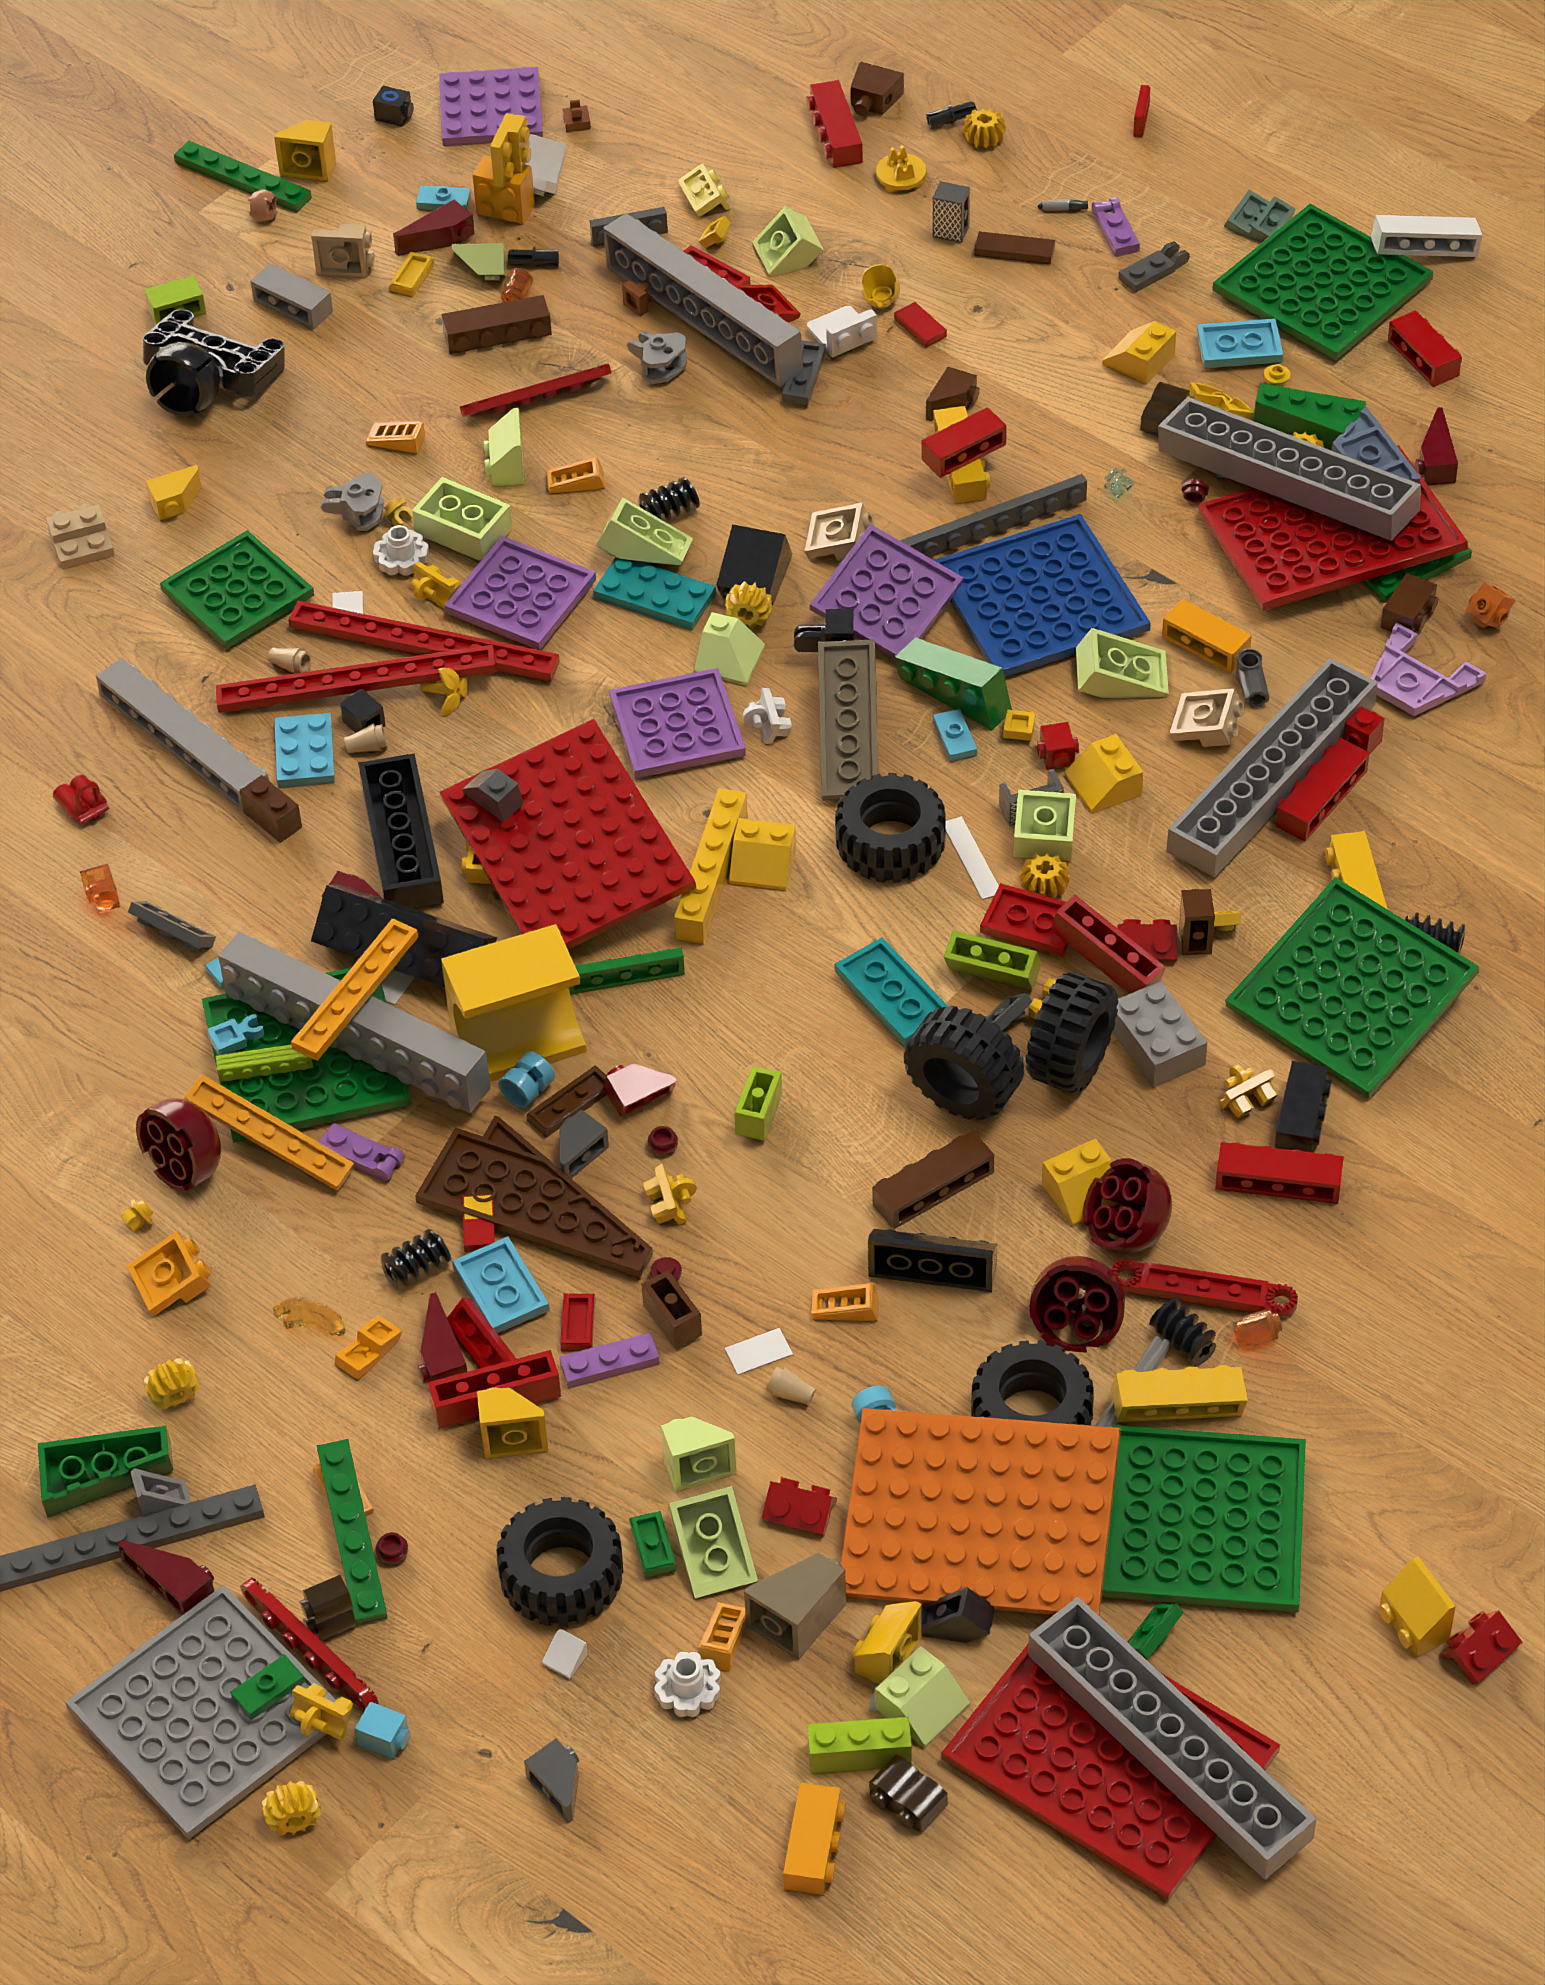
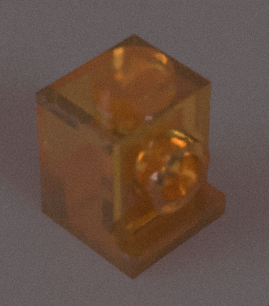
M108 864L80 871L83 889L89 904L95 903L98 913L120 907L117 888Z

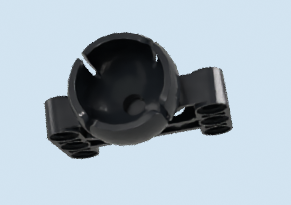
M175 310L143 336V362L148 365L146 370L147 387L150 394L155 397L173 383L174 386L157 400L159 406L174 415H195L206 409L214 401L219 390L220 381L223 388L234 391L238 395L253 396L284 370L285 343L280 339L269 338L255 347L194 327V315L188 310Z

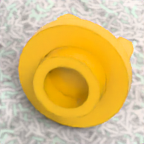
M1275 364L1267 367L1264 371V380L1270 385L1281 387V385H1285L1290 380L1291 373L1285 366Z
M395 498L384 508L386 510L384 517L386 519L392 517L394 526H402L404 523L399 515H404L408 521L412 519L413 515L412 510L405 506L407 501L404 498L401 500Z
M132 1199L130 1203L134 1207L127 1209L120 1216L134 1232L144 1225L145 1220L150 1225L154 1222L150 1217L154 1212L143 1199L138 1203Z

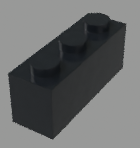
M1292 1061L1276 1130L1275 1148L1312 1152L1313 1145L1319 1146L1322 1127H1317L1318 1121L1324 1122L1327 1104L1322 1103L1323 1097L1329 1098L1332 1080H1327L1328 1067Z

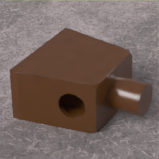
M860 61L850 88L851 106L854 107L855 113L859 116H865L868 112L884 114L904 94V73Z

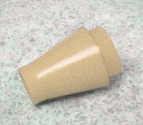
M273 647L269 652L268 660L271 664L296 674L309 671L312 657L304 648Z
M372 724L344 738L348 754L382 751L383 747L388 746L382 724L377 726Z
M776 1367L769 1379L766 1390L772 1392V1396L800 1402L808 1406L816 1388L807 1384L788 1368L781 1369Z

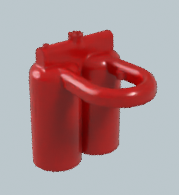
M85 775L74 777L70 785L61 784L53 792L55 801L75 822H79L81 825L92 818L98 819L101 813L110 809L106 798L100 792L98 784L90 781Z

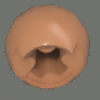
M259 190L249 197L248 201L251 202L250 211L248 212L254 220L267 222L277 215L276 201L278 199L272 192Z

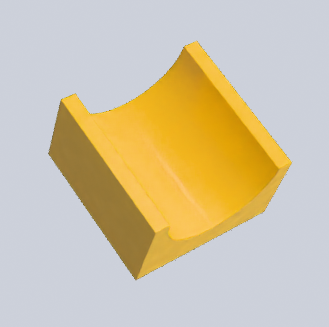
M556 924L441 958L451 1035L486 1051L490 1081L502 1078L511 1068H515L514 1065L526 1052H535L548 1063L587 1052L586 1043L576 1019L569 987L580 984V976Z

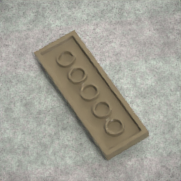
M875 639L818 642L822 801L840 800L852 785L856 787L858 781L864 778L869 780L872 775L879 774Z

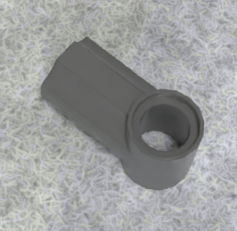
M1254 649L1242 650L1237 656L1236 679L1240 683L1245 704L1250 705L1251 708L1261 707L1265 702L1269 701V692L1262 668V655Z

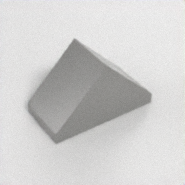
M133 1469L130 1472L142 1516L191 1502L184 1480L139 1469Z

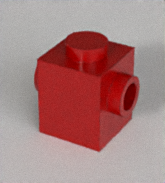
M1360 706L1345 722L1343 739L1368 751L1370 755L1382 742L1385 718Z
M1069 722L1040 726V742H1037V753L1039 759H1044L1046 770L1070 767L1075 761V754H1079L1078 738L1072 737Z

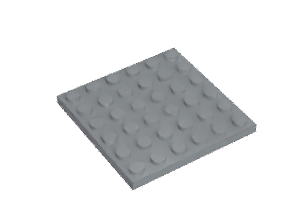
M224 1585L65 1702L71 1714L188 1840L326 1735V1733L315 1730L310 1736L300 1732L301 1722L290 1716V1710L294 1701L292 1692L251 1720L231 1698L230 1691L284 1654L303 1674L305 1683L300 1685L301 1687L306 1689L313 1683L321 1687L323 1686ZM324 1688L327 1692L326 1699L335 1702V1698Z

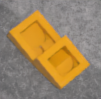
M378 1315L357 1331V1339L335 1355V1364L357 1380L360 1379L389 1352L401 1337L402 1330Z

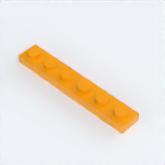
M391 919L291 1041L292 1049L318 1061L417 940V929Z
M203 1074L199 1076L184 1097L185 1100L199 1106L211 1118L336 1191H339L355 1168L352 1161Z

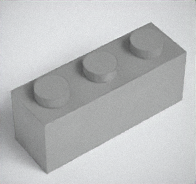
M268 264L250 281L254 301L312 329H315L333 312L331 292L272 264Z

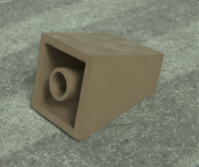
M817 1553L748 1586L744 1591L746 1626L799 1660L846 1605L845 1569L835 1559H827Z

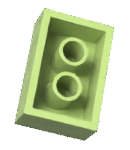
M444 477L440 478L412 510L414 531L416 533L422 534L426 539L479 561L486 556L501 536L505 537L512 529L511 508L509 504Z

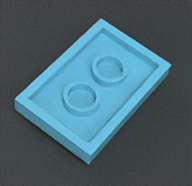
M1276 319L1197 324V337L1204 368L1283 362V351Z
M331 713L274 718L278 788L335 783Z
M509 1237L452 1261L453 1269L472 1301L497 1333L550 1311L548 1301Z

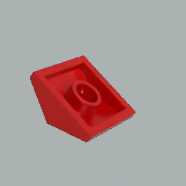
M733 285L737 289L744 291L746 295L755 301L760 302L774 314H778L788 323L798 319L801 315L774 285Z

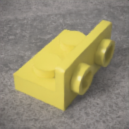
M703 163L678 180L699 217L720 203L726 210L731 208L727 201L730 198L728 192L722 184L718 186V183L721 182L720 178L713 169L708 171Z

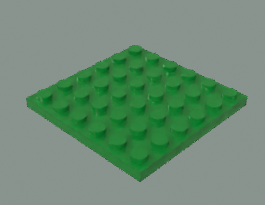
M1309 204L1215 280L1212 290L1262 319H1276L1279 329L1328 357L1338 360L1433 280V271L1404 255L1377 254L1370 236Z
M1334 877L1226 998L1225 1003L1228 1008L1318 1066L1328 1067L1330 1074L1370 1099L1477 976L1479 966Z
M351 968L327 972L326 974L341 981ZM381 983L371 996L386 1003ZM227 994L202 998L208 1029L231 1019H235L237 1024H240L249 1015H256L258 1025L251 1028L263 1026V1037L256 1040L246 1039L247 1047L232 1053L291 1045V1041L300 1031L294 1026L279 1022L275 1017L265 1012L256 1011L251 1005L241 1000L230 998ZM212 1045L215 1063L217 1067L216 1056H218V1054ZM328 1047L318 1061L312 1059L313 1068L220 1082L221 1086L295 1129L412 1105L407 1084L387 1072L378 1071L373 1065L361 1059L356 1060L348 1053L332 1047ZM230 1129L233 1143L249 1140Z
M1112 1425L1114 1428H1120L1121 1435L1102 1597L1299 1612L1306 1439Z

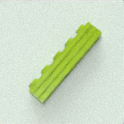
M292 1045L216 1056L220 1082L313 1068L312 1058L293 1050Z

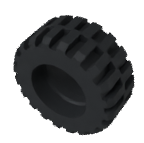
M888 773V776L872 775L869 780L864 778L858 781L856 787L852 785L837 804L835 827L836 846L839 850V855L854 872L860 871L862 877L867 879L873 877L876 878L877 882L884 883L885 880H893V883L901 882L904 878L911 880L918 877V873L924 874L931 869V864H936L941 858L946 838L945 807L943 801L938 798L936 791L931 787L928 788V784L920 779L915 781L912 776L904 774L901 777L897 776L896 773ZM885 821L902 822L912 827L899 834H882L870 829L871 826Z
M1076 972L1064 973L1056 979V983L1052 984L1048 995L1045 996L1040 1011L1038 1010L1035 1024L1032 1026L1030 1041L1027 1045L1026 1069L1032 1079L1068 1093L1082 1091L1085 1085L1091 1082L1092 1076L1099 1069L1098 1066L1103 1060L1107 1046H1109L1111 1041L1110 1037L1112 1031H1114L1115 1018L1118 1013V994L1111 985Z
M949 1006L929 1012L905 1046V1070L912 1077V1083L915 1087H919L922 1090L921 1094L927 1099L933 1100L934 1104L939 1108L943 1107L949 1110L948 1113L955 1116L958 1114L962 1115L965 1119L976 1118V1120H983L997 1115L1002 1111L1024 1076L1023 1058L1020 1057V1050L1017 1045H1013L1012 1038L1007 1033L1004 1034L1000 1030V1026L995 1022L991 1023L986 1019V1016L980 1013H972V1010L967 1008L958 1009L957 1006Z
M1029 1340L1019 1341V1345L1013 1346L1011 1343L1003 1346L1000 1353L997 1351L987 1356V1362L984 1361L978 1367L977 1376L973 1378L971 1416L1091 1426L1094 1403L1093 1381L1089 1378V1371L1083 1364L1079 1365L1080 1359L1070 1352L1067 1355L1065 1348L1056 1344L1054 1347L1048 1346V1342L1038 1341V1344H1029ZM1037 1390L1050 1394L1059 1401L1060 1405L1049 1413L1030 1416L1012 1410L1004 1401L1017 1392Z
M561 1497V1500L552 1501V1498L542 1499L543 1503L536 1505L534 1502L526 1506L524 1513L517 1512L510 1518L511 1525H505L501 1532V1539L498 1541L496 1549L501 1589L504 1596L509 1599V1604L515 1611L522 1609V1616L531 1621L537 1618L540 1624L548 1626L551 1625V1622H556L559 1626H569L568 1622L577 1621V1624L587 1621V1616L590 1614L595 1617L604 1611L603 1604L610 1605L616 1597L615 1591H618L621 1587L624 1571L620 1536L616 1532V1526L613 1521L608 1517L605 1518V1512L596 1506L591 1509L589 1502L581 1499L578 1502H572L570 1497ZM556 1547L575 1548L589 1557V1560L582 1568L564 1576L545 1575L531 1566L532 1562L540 1554Z

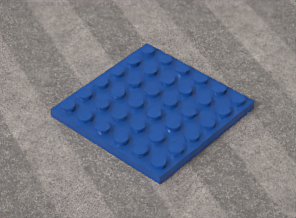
M1081 514L934 560L964 577L963 584L951 598L950 602L988 663L1002 667L1004 677L1075 655L1076 647L1091 628L1123 638L1150 631L1151 622Z

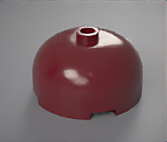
M170 1098L154 1104L138 1116L136 1135L142 1154L148 1152L153 1163L158 1168L153 1172L170 1188L186 1192L205 1182L216 1171L221 1158L220 1137L213 1121L199 1106L185 1099Z
M1131 1158L1118 1159L1110 1163L1111 1168L1100 1179L1095 1177L1091 1183L1083 1206V1224L1088 1226L1092 1236L1090 1240L1096 1245L1115 1253L1134 1254L1151 1247L1165 1232L1172 1214V1195L1166 1180L1157 1170ZM1104 1197L1117 1203V1205L1113 1207L1108 1205L1101 1206V1202ZM1108 1233L1120 1237L1121 1239L1114 1240L1108 1235Z
M1069 1256L1051 1263L1037 1277L1031 1291L1029 1304L1030 1318H1032L1036 1329L1040 1333V1337L1045 1342H1048L1049 1345L1054 1347L1056 1344L1065 1348V1351L1087 1353L1086 1347H1099L1104 1343L1108 1344L1116 1336L1124 1318L1125 1296L1119 1279L1105 1264L1085 1256ZM1080 1289L1085 1290L1084 1293L1079 1294ZM1071 1316L1075 1318L1074 1331L1076 1335L1084 1340H1093L1084 1344H1069L1059 1339L1051 1329H1063L1067 1326ZM1088 1319L1093 1321L1094 1324L1086 1327L1081 1321ZM1100 1319H1102L1103 1329L1101 1333L1097 1336V1334L1099 1333Z

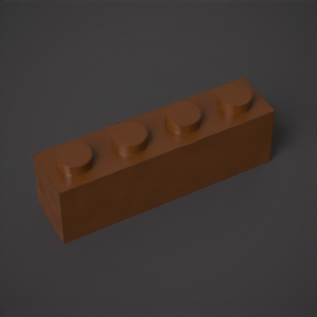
M544 295L441 314L443 333L449 354L552 335L550 313Z
M972 1130L963 1136L956 1137L951 1143L939 1150L931 1151L926 1157L914 1164L906 1165L901 1171L891 1177L878 1181L872 1187L873 1206L893 1229H896L993 1174L995 1154Z

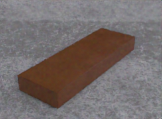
M979 231L974 255L1051 264L1055 240Z
M596 1065L528 1112L526 1114L527 1121L546 1138L560 1129L568 1117H573L581 1109L585 1111L608 1095L603 1087L607 1075Z

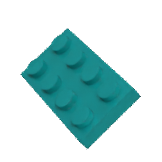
M615 557L593 590L594 599L689 630L694 629L716 595V586L639 561L619 559L618 557Z
M883 937L834 964L836 974L904 1046H906L929 1012H933L938 1008L949 1007Z

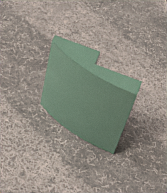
M1248 190L1227 219L1224 227L1242 236L1263 242L1287 223L1296 209L1275 196L1269 202L1253 191Z

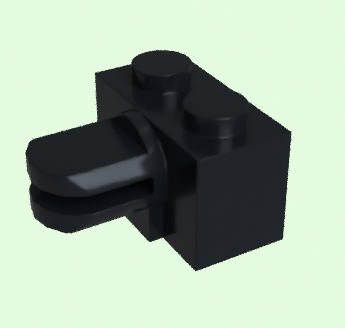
M825 609V625H798L794 630V648L798 652H818V642L854 640V609Z

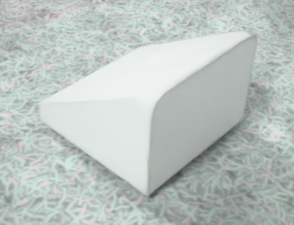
M559 1629L545 1654L542 1665L570 1680L588 1655L587 1644L570 1633Z

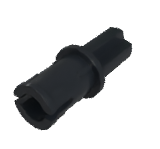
M972 101L956 106L949 104L947 108L926 113V119L929 128L932 129L943 124H955L956 120L966 118V115L971 114L972 110L977 111Z
M533 247V250L511 249L508 251V263L532 265L533 268H536V265L559 266V249L542 250L536 249V247Z

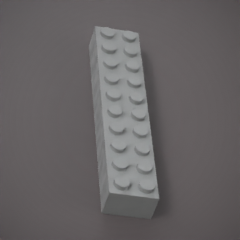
M627 213L603 227L608 269L626 281L631 280L636 285L646 281L652 286V289L647 292L653 296V300L779 387L786 384V381L792 377L795 378L803 373L802 335L797 327L790 325L778 314H774L765 308L760 302L746 295L744 291L737 289L725 278H721L707 266L702 265L691 255L684 253L673 243L668 242L659 236L657 232L652 231Z
M1187 397L1158 426L1159 451L1390 541L1420 511L1421 484Z
M1329 658L1168 828L1167 852L1215 878L1275 814L1279 801L1282 798L1286 799L1295 783L1299 780L1302 781L1306 777L1313 763L1317 764L1322 759L1327 747L1333 746L1339 738L1343 739L1345 722L1360 706L1368 710L1375 706L1378 682Z
M238 932L218 955L225 993L230 998L241 1000L251 1005L256 1011L265 1012L275 1017L279 1022L289 1024L299 1030L303 1028L340 983V980L241 932ZM373 996L368 998L329 1046L348 1053L356 1060L361 1059L373 1065L378 1071L387 1072L397 1077L401 1082L412 1084L422 1089L427 1095L436 1096L446 1101L453 1108H460L468 1113L472 1112L491 1089L486 1051Z
M1076 1597L1029 1634L1028 1656L1264 1880L1314 1839L1317 1819L1079 1597Z

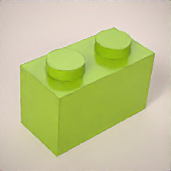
M194 275L144 289L147 308L155 325L175 310H188L193 313L194 317L206 314L203 293Z
M752 1066L734 1112L736 1135L765 1141L782 1097L781 1072Z

